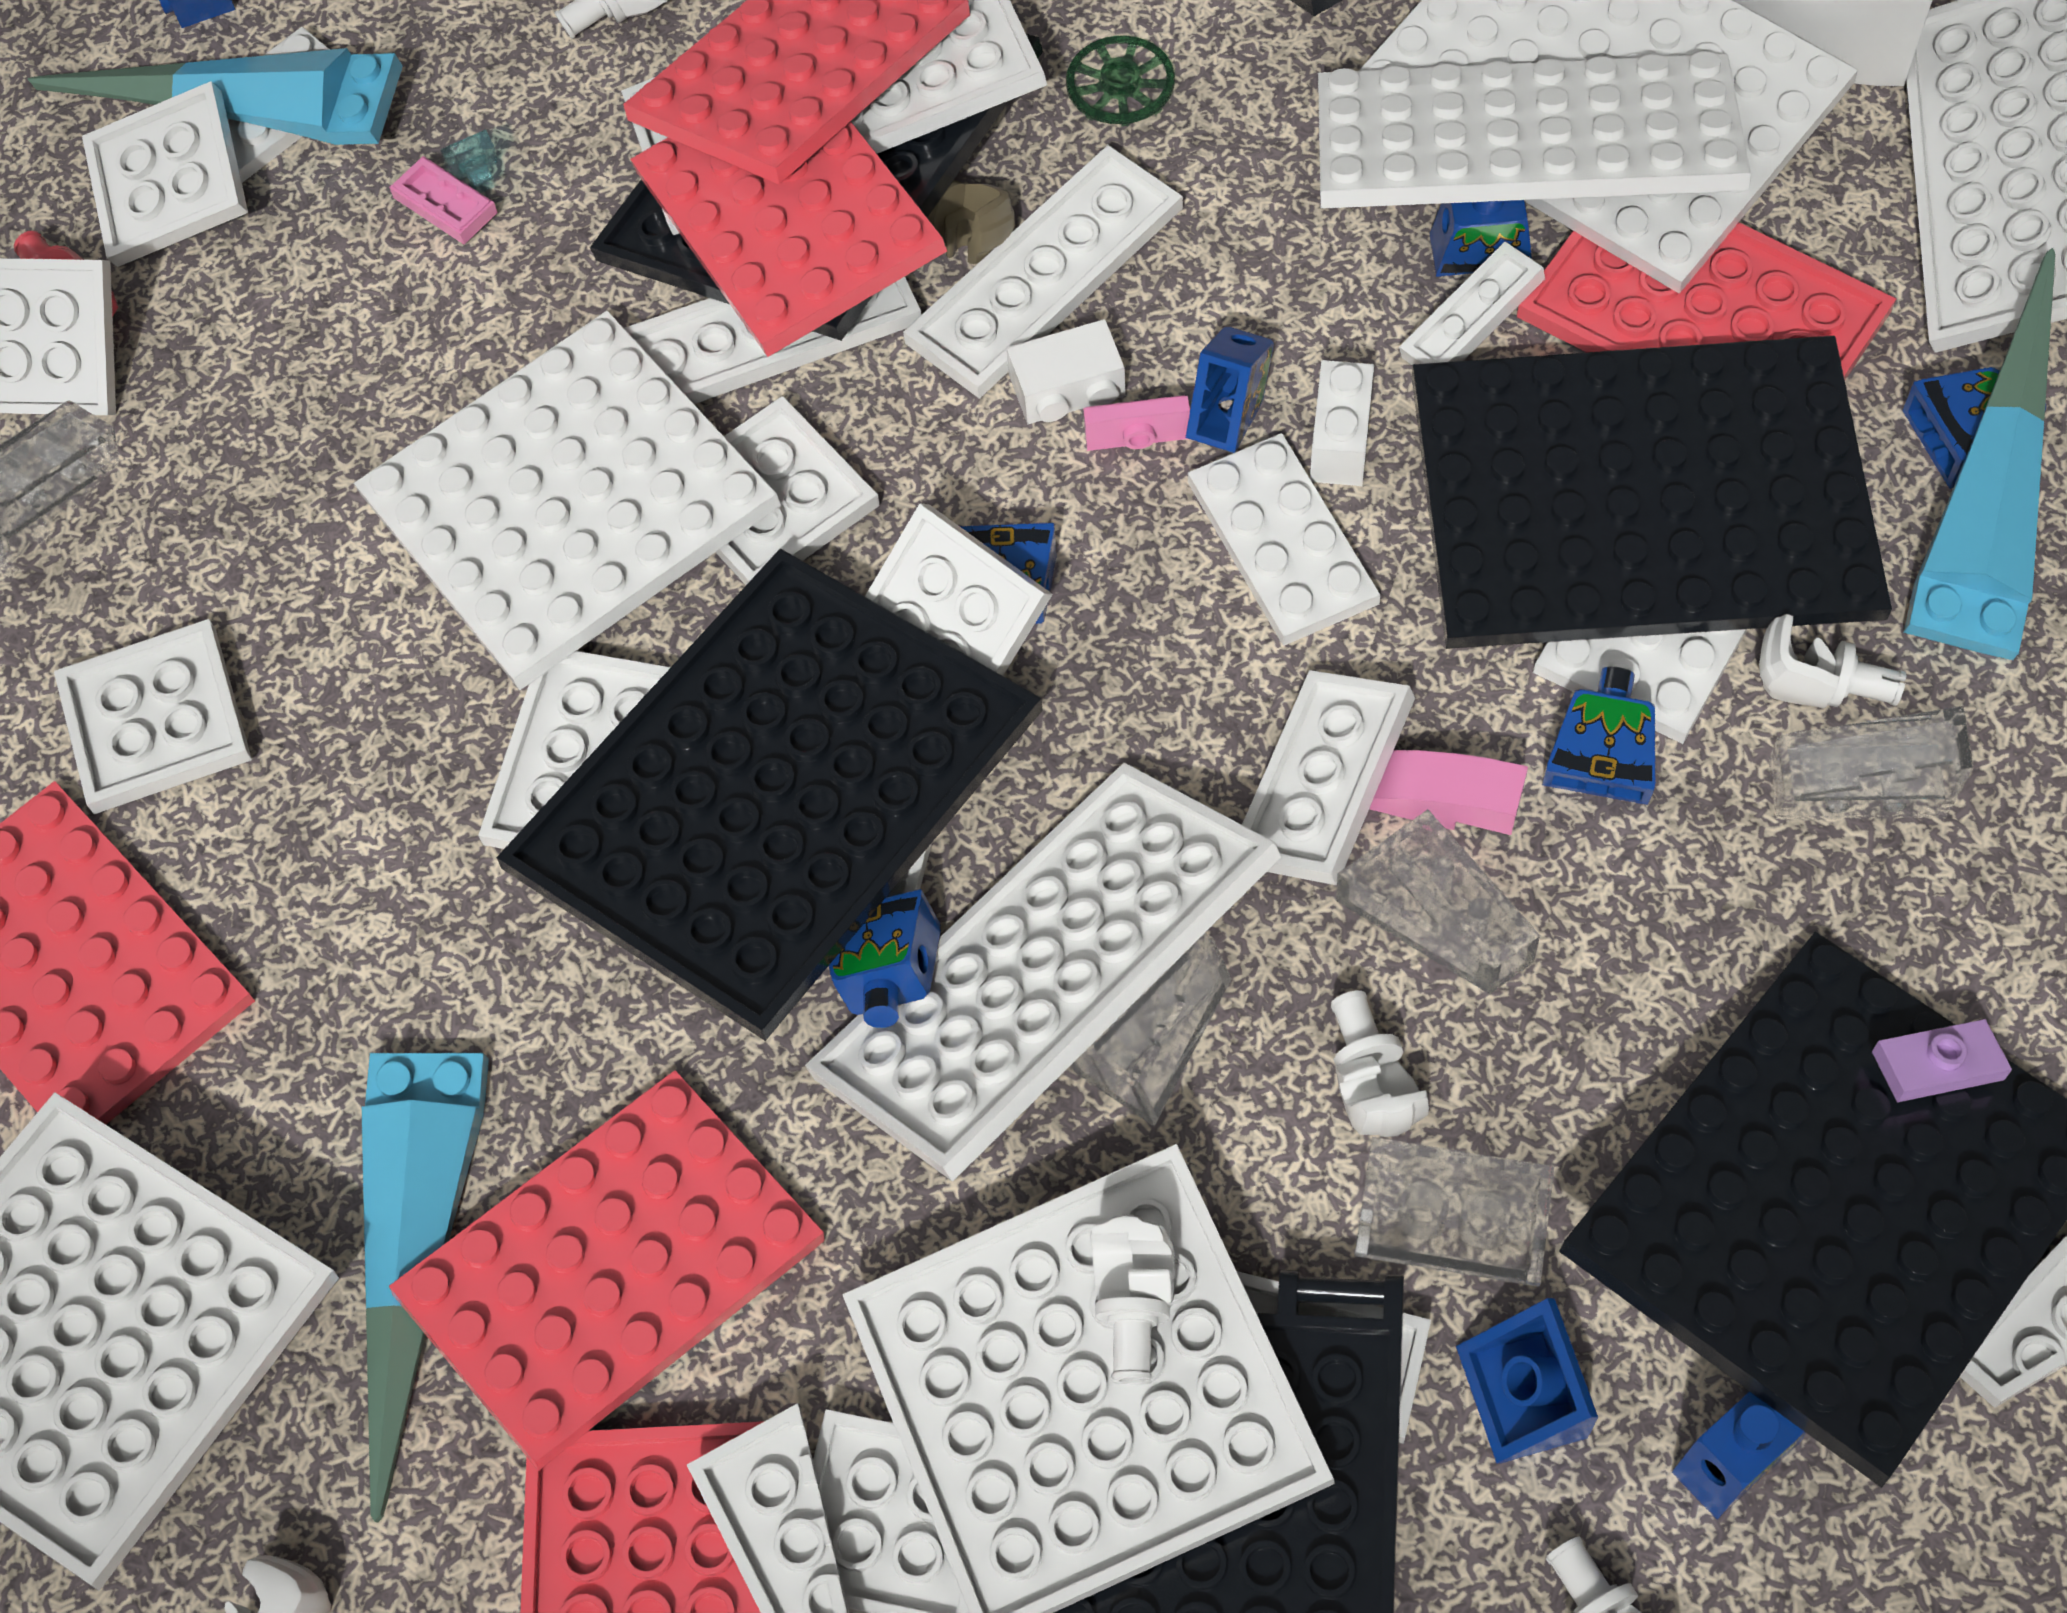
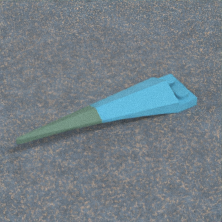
M347 48L34 76L27 79L36 90L106 97L152 105L212 81L222 92L227 119L276 129L334 145L379 144L403 65L395 53L351 54Z
M2053 248L2047 251L2043 257L1988 403L1914 582L1903 632L2009 660H2014L2019 654L2028 605L2032 601L2056 255Z
M370 1053L366 1100L365 1106H362L370 1512L372 1519L377 1523L384 1517L411 1392L425 1338L424 1332L392 1295L389 1285L450 1239L484 1115L489 1058L484 1053Z

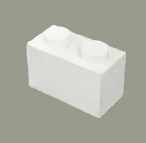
M1105 319L1006 347L1009 377L1027 425L1038 421H1057L1069 412L1090 406L1111 404L1117 398L1126 396L1125 367Z
M1321 360L1311 456V482L1353 486L1363 485L1374 364Z

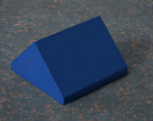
M1546 1298L1456 1346L1496 1463L1508 1462L1589 1437L1598 1419V1415L1555 1298Z

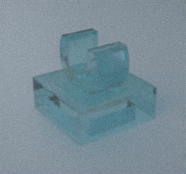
M486 129L441 149L447 172L460 180L467 177L472 188L480 193L494 188L491 181L493 177L488 168L498 163L495 147Z

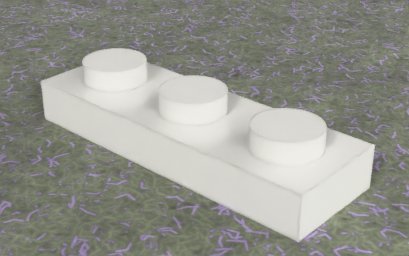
M1504 242L1399 346L1402 359L1412 366L1413 364L1464 361L1545 280L1544 268L1507 242Z

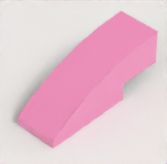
M1393 750L1369 809L1454 830L1456 822L1511 835L1528 766L1457 753Z

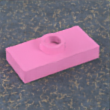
M424 156L389 187L394 199L464 245L498 213L492 200Z
M1188 395L1083 408L1087 451L1125 446L1130 449H1143L1153 443L1188 439L1185 438L1190 415Z

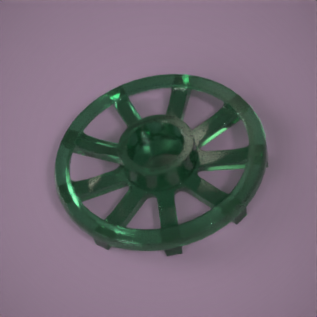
M1111 36L1090 43L1076 54L1066 74L1068 97L1087 119L1108 124H1121V127L1129 126V123L1138 122L1160 113L1169 101L1175 87L1174 68L1167 55L1153 43L1133 36ZM1111 44H1128L1124 57L1111 58L1105 47ZM1137 46L1146 48L1155 54L1151 60L1139 67L1133 61ZM1096 49L1104 65L1100 71L1082 64L1081 60ZM1163 63L1166 71L1165 79L1141 78V75ZM1075 72L1096 78L1099 82L1076 87L1074 83ZM1158 88L1163 89V91L1153 101L1140 92L1139 89ZM1096 92H1104L1103 96L1093 106L1087 104L1080 97ZM1127 98H1134L1145 108L1128 113ZM1110 100H1118L1119 113H1108L1102 110Z

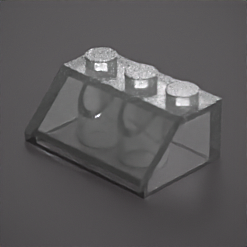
M1372 1137L1354 1256L1540 1287L1555 1166Z

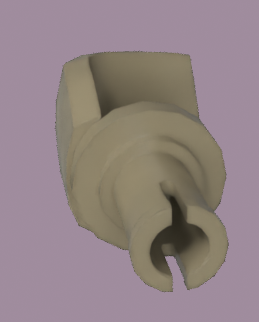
M953 180L928 216V220L943 237L947 249L946 256L952 258L958 248L968 246V263L978 264L994 248L1001 245L1015 228V214L1009 192L989 184L965 185Z

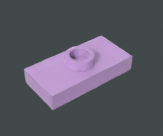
M1986 1019L1879 1040L1872 1050L1897 1102L2003 1081L2012 1070Z

